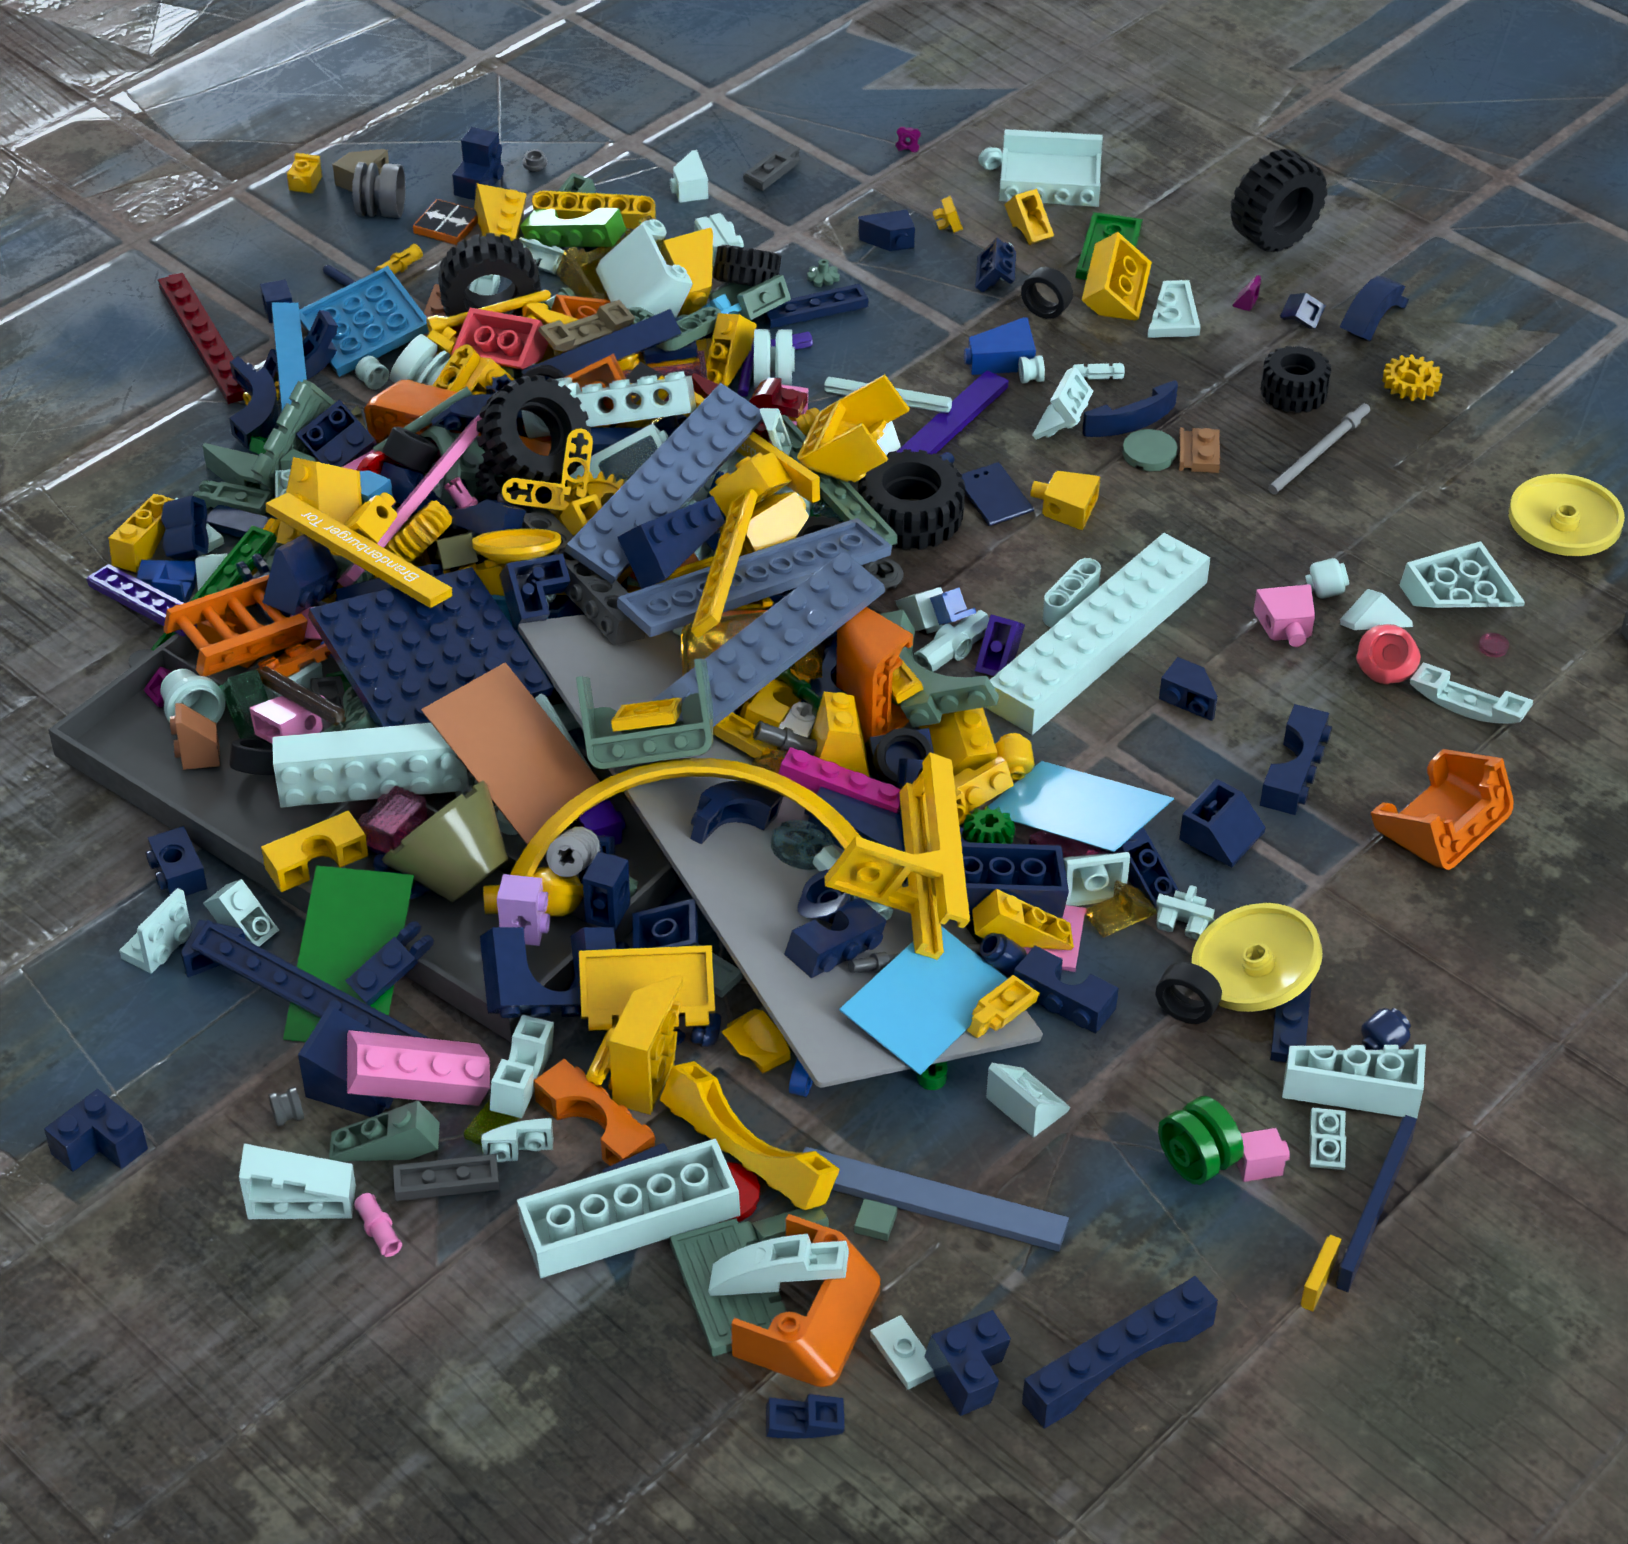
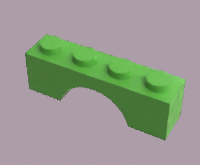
M597 208L585 216L568 220L559 219L556 209H534L520 225L525 239H535L549 247H613L627 230L619 208Z

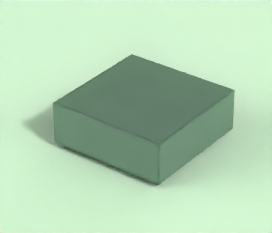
M864 1199L854 1225V1233L888 1241L897 1216V1207Z

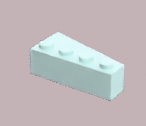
M1416 1044L1413 1046V1049L1399 1050L1398 1045H1384L1383 1050H1365L1364 1045H1351L1346 1050H1336L1333 1045L1290 1046L1284 1074L1282 1098L1398 1117L1408 1115L1417 1119L1424 1091L1426 1044Z

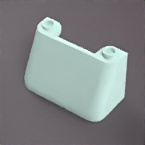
M651 219L642 222L601 258L596 272L610 302L620 300L626 308L640 307L654 315L671 309L676 318L693 283L685 268L679 265L671 266L666 264L656 244L657 240H663L667 234L663 223Z

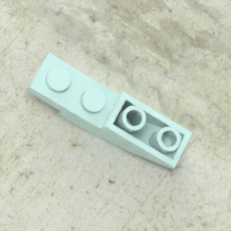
M808 1234L769 1239L743 1247L713 1263L709 1295L779 1292L780 1282L846 1278L849 1254L847 1242L811 1243Z

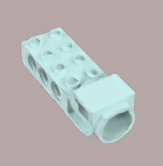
M684 371L668 373V375H665V379L657 380V375L640 377V379H637V383L630 384L629 379L617 380L609 383L610 387L602 388V383L589 384L582 387V391L579 383H573L571 377L555 379L559 381L558 386L566 385L572 390L570 394L574 398L578 397L582 402L580 407L583 412H587L589 419L586 421V424L590 427L692 413L697 408L692 375L685 376ZM659 389H664L668 392V401H663L659 398ZM631 393H637L641 397V405H636L631 401ZM604 396L612 399L614 403L613 409H609L604 405ZM522 410L523 422L528 438L550 436L548 427L540 417L532 412Z

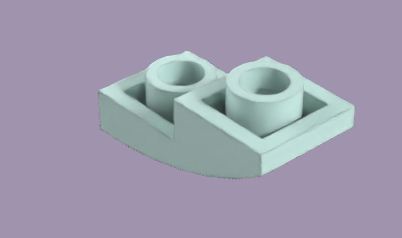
M1311 1108L1309 1136L1310 1167L1345 1170L1346 1111Z
M552 1118L514 1122L482 1134L483 1155L496 1154L497 1162L518 1161L519 1150H553Z

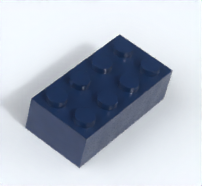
M961 842L969 915H973L972 909L995 889H998L1028 904L1039 907L1056 917L1063 918L1069 888L1061 846Z

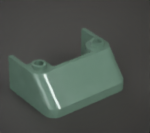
M701 658L694 659L699 693L690 694L684 699L681 707L683 721H676L675 724L615 732H613L611 720L617 711L610 707L594 708L590 678L584 676L576 677L589 762L596 768L609 769L697 756L708 752L713 744V703L707 661Z

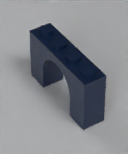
M492 927L480 936L488 1014H500L501 1018H515L520 1016V1013H531V1017L535 1018L547 1017L551 1013H561L562 1017L581 1015L579 951L616 949L614 927H583L570 936L574 978L570 988L563 992L545 988L531 974L527 963L523 927Z

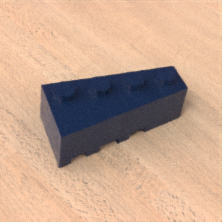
M711 496L643 523L617 538L641 589L667 579L725 521L714 497Z

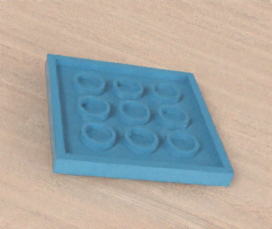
M388 266L299 310L300 322L307 333H309L319 310L328 311L337 323V334L332 339V343L337 351L329 364L339 377L354 370L358 362L364 357L373 356L378 358L412 341L418 335H424L429 332L426 323L427 317Z

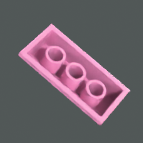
M351 1030L347 1033L348 1094L480 1106L490 1089V1060L480 1044Z

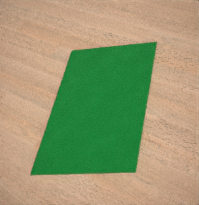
M316 865L297 967L365 1003L345 980L393 937H397L399 932L405 927L414 875ZM394 985L379 997L371 1007L389 1016ZM290 1003L283 1040L306 1042L320 1018Z

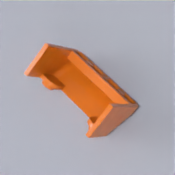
M788 1214L786 1217V1236L808 1234L811 1243L847 1242L849 1254L846 1278L824 1279L806 1316L794 1312L780 1313L772 1320L768 1329L734 1318L731 1323L732 1356L817 1387H827L838 1380L878 1298L881 1280L878 1272L843 1233Z

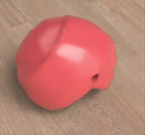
M1394 624L1377 625L1367 630L1359 642L1356 655L1357 663L1363 673L1374 682L1385 685L1400 683L1409 679L1417 670L1421 658L1419 648L1412 636L1405 629Z

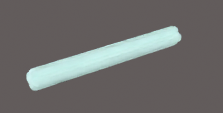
M827 377L824 386L825 391L828 393L847 396L868 383ZM895 388L908 407L949 413L952 407V399L950 397Z

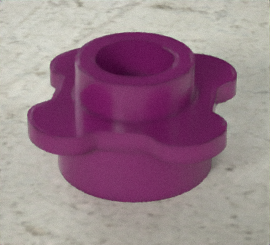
M910 127L898 128L896 148L899 151L907 149L911 150V152H917L920 148L918 144L919 137L921 136L920 130Z

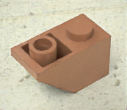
M175 703V716H170L171 734H177L178 739L174 740L175 758L181 757L183 770L220 766V745L216 723L182 703Z

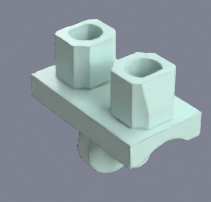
M1193 885L1189 886L1187 893L1176 890L1174 898L1159 893L1156 901L1157 928L1166 932H1173L1177 920L1186 922L1188 924L1185 936L1198 940L1202 932L1215 920L1213 919L1215 909L1205 907L1207 899L1196 896L1197 887Z

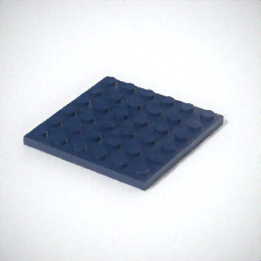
M472 567L434 576L436 579L452 587V597L432 608L427 607L395 587L309 608L308 618L377 727L431 723L421 709L505 662L534 699L539 694H543L546 697L553 694V685Z

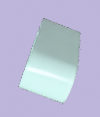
M1091 558L1080 559L1045 594L1043 607V622L1045 625L1052 628L1099 588L1101 565L1098 561Z

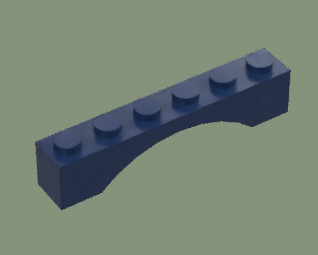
M388 462L383 463L380 474L391 480L393 498L395 499L394 507H399L425 477L421 472ZM432 490L412 514H416L429 502L437 500L446 507L449 514L453 517L449 528L460 531L465 528L467 529L466 533H472V536L476 537L493 531L521 529L526 510L505 502L487 499L474 506L456 509L446 504Z
M1196 1276L1190 1278L1024 1379L1022 1404L1044 1429L1073 1412L1099 1384L1133 1359L1166 1344L1187 1342L1213 1326L1218 1300Z

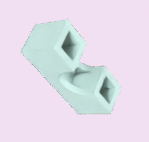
M522 1014L512 1035L509 1059H501L491 1081V1111L519 1118L523 1117L534 1093V1080L542 1075L552 1052L554 1022Z

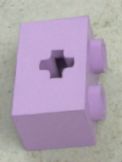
M503 874L497 895L499 927H523L525 944L540 946L542 934L548 933L550 926V914H545L548 905V892H543L542 878Z

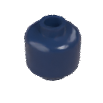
M1381 1008L1363 1023L1361 1027V1033L1364 1038L1362 1044L1366 1050H1383L1384 1045H1398L1400 1050L1410 1040L1411 1034L1409 1029L1411 1024L1399 1010L1395 1008L1391 1010Z

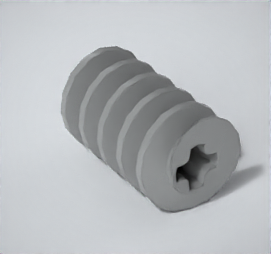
M574 827L567 830L548 847L546 860L549 868L561 877L577 875L590 865L598 851L600 852V842L597 835L588 828Z

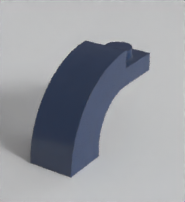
M319 310L308 335L303 340L307 380L325 368L337 351L332 343V339L337 334L338 325L328 311ZM271 349L263 367L270 373L273 381L277 382L276 350Z
M729 781L711 786L701 793L697 810L691 820V825L694 827L690 839L702 844L719 826L733 822L746 823L764 831L778 816L783 795L744 781Z

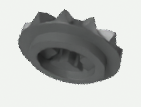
M882 558L861 565L884 584L885 592L888 588L896 590L897 585L902 584L903 570L897 562L889 558ZM877 571H879V574H881V576L884 578H879V576L876 575Z

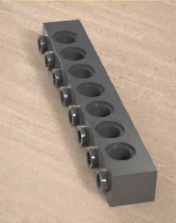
M529 489L507 492L511 494V499L515 500L518 495H527L525 502H531V491ZM498 494L497 501L508 503L504 500L502 494ZM535 496L536 500H537L539 503H542V502ZM513 505L526 510L521 529L551 530L561 535V544L547 556L564 554L571 580L564 592L614 645L644 639L646 633L617 608V597L628 594L617 580L613 584L609 583L564 551L567 543L574 537L569 530L548 509Z

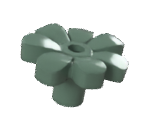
M820 259L818 267L812 266L809 268L807 279L814 281V286L821 287L823 283L829 286L833 285V282L840 280V274L837 273V267H829L827 259Z

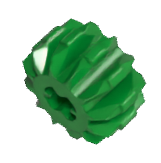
M987 805L984 810L974 808L973 813L967 814L964 820L962 837L968 842L1013 843L1015 835L1014 822L1011 821L1010 813H1002L1000 807L995 810L989 809Z

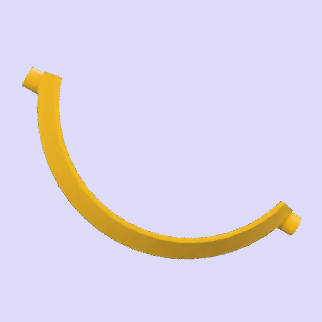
M682 758L637 766L610 776L587 788L567 802L545 822L527 844L510 875L533 877L540 862L546 855L549 845L573 821L594 805L638 785L679 777L733 779L761 786L781 794L814 815L833 834L844 850L855 836L860 838L861 836L829 803L811 790L785 776L765 768L738 761L715 758ZM500 885L484 886L485 915L498 914L497 895Z

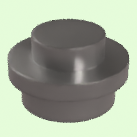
M530 150L525 153L523 166L532 172H538L547 166V158L540 150Z

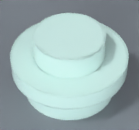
M989 147L982 151L978 160L980 165L986 170H994L1002 164L1003 154L999 148Z

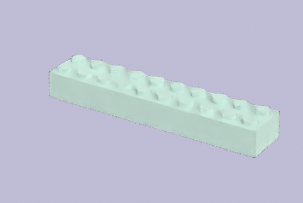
M1166 533L1160 535L992 677L990 682L999 695L997 705L985 708L1031 735L1036 733L1207 584L1210 557Z

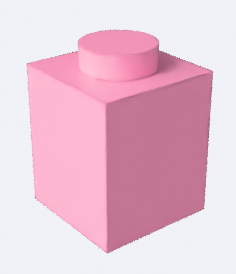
M1277 1128L1241 1133L1244 1152L1243 1158L1237 1162V1166L1243 1182L1283 1176L1285 1162L1289 1161L1290 1155L1287 1142L1285 1140L1281 1141Z

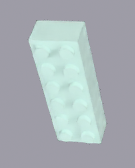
M432 723L272 737L273 767L280 808L469 790L467 768Z
M716 1138L517 1199L520 1224L540 1278L665 1240L673 1235L740 1216L739 1190Z

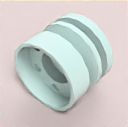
M420 334L400 354L390 372L389 379L394 383L404 379L432 386L449 361L450 354L444 350L435 357L438 345L423 334ZM455 376L448 381L447 385L454 381Z

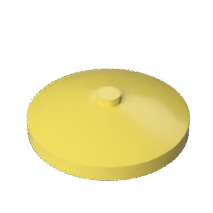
M1547 474L1525 481L1514 491L1509 506L1510 522L1520 537L1541 550L1564 556H1586L1608 549L1619 539L1625 517L1621 503L1608 489L1589 479L1568 474Z
M1275 903L1246 905L1220 916L1202 932L1192 953V963L1206 969L1219 982L1222 996L1218 1005L1230 1010L1243 1012L1271 1009L1294 999L1312 983L1322 962V945L1314 924L1300 911Z

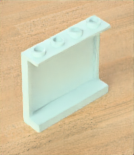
M1005 129L999 201L1007 202L1014 195L1037 189L1042 204L1099 207L1103 135Z

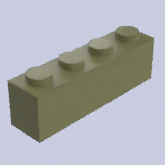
M462 533L435 540L431 544L435 564H441L442 569H448L478 562L477 555L480 554L472 547V533Z

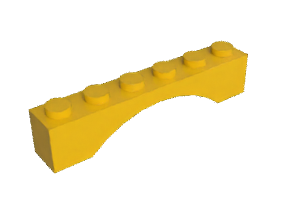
M695 1061L672 1066L660 1101L668 1106L674 1115L684 1118L694 1126L698 1133L706 1135L711 1140L716 1138L722 1151L734 1156L742 1162L744 1168L755 1172L763 1178L769 1187L780 1191L791 1199L794 1206L808 1210L827 1203L840 1171L838 1167L816 1151L803 1153L785 1151L757 1138L732 1111L722 1092L718 1078Z

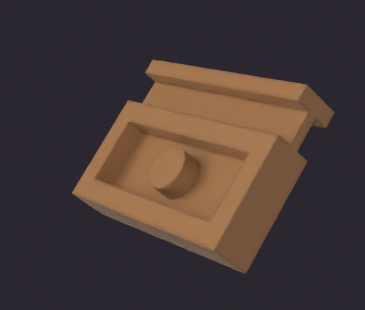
M1180 427L1179 471H1183V468H1191L1193 472L1219 473L1220 430L1192 428V431H1184V428Z

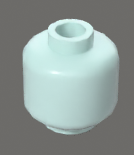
M1335 558L1311 564L1310 574L1305 575L1307 585H1311L1312 591H1315L1316 596L1320 599L1343 594L1345 586L1349 585L1345 564L1339 563Z

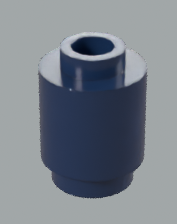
M991 933L983 939L980 945V953L984 961L1006 976L1014 975V969L1027 955L1024 948L1004 934Z

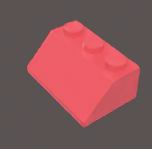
M470 308L451 355L460 346L468 344L473 347L480 357L491 358L500 366L524 370L543 359L549 343L538 331L539 327L544 326L538 319Z

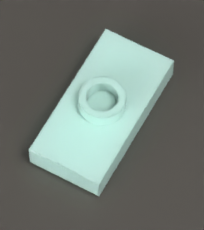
M901 1315L870 1330V1338L907 1390L935 1377L932 1367L924 1357L926 1349Z

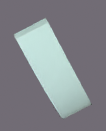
M1424 662L1410 679V684L1434 703L1462 716L1483 722L1499 724L1521 722L1533 705V700L1505 691L1499 698L1450 681V671Z

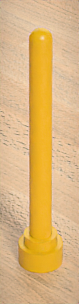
M542 290L479 309L504 313L522 308L528 303H539L549 300L551 293L548 290ZM468 312L447 318L443 316L438 317V315L427 317L426 323L429 333L434 329L442 334L447 327L452 328L462 325Z

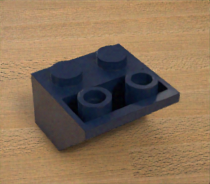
M340 399L296 433V436L311 457L315 458V462L343 467L368 453L377 445L374 437Z
M1215 779L1182 814L1179 840L1232 868L1262 836L1266 827L1243 792Z

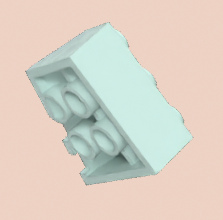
M1481 541L1407 562L1399 584L1413 606L1432 608L1524 606L1525 604L1522 597Z

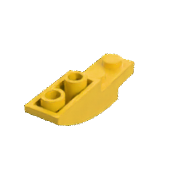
M997 757L975 771L966 768L954 776L959 825L964 823L966 815L970 814V811L974 810V808L979 807L1014 786L1005 759Z

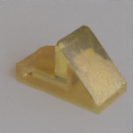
M1117 880L1115 881L1113 897L1087 908L1086 918L1104 938L1156 915L1157 909L1139 889Z

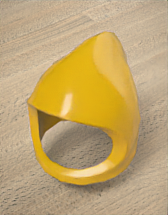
M549 867L537 868L533 877L542 878L543 892H548V905L545 914H550V917H558L573 912L584 897L583 884H581L579 878L576 875L561 877L555 874Z

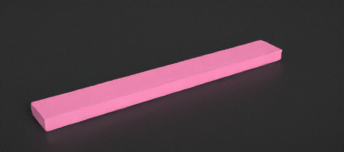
M480 415L468 424L396 510L398 516L377 543L383 548L479 435L480 432H477L476 429L477 422L482 419ZM352 562L337 582L343 587L349 586L365 570Z

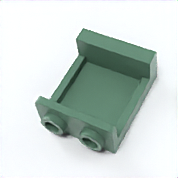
M776 275L754 287L729 283L709 294L710 301L726 294L731 306L737 303L741 306L742 310L737 314L748 320H752L791 300L783 275Z

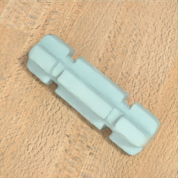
M1109 363L1087 364V367H1084V364L1073 365L1083 378L1087 377L1088 380L1109 379V377H1113V379L1124 378L1125 368L1122 363H1113L1112 366H1109Z

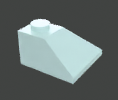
M1129 852L1063 858L1069 888L1066 905L1081 906L1125 900L1130 864Z

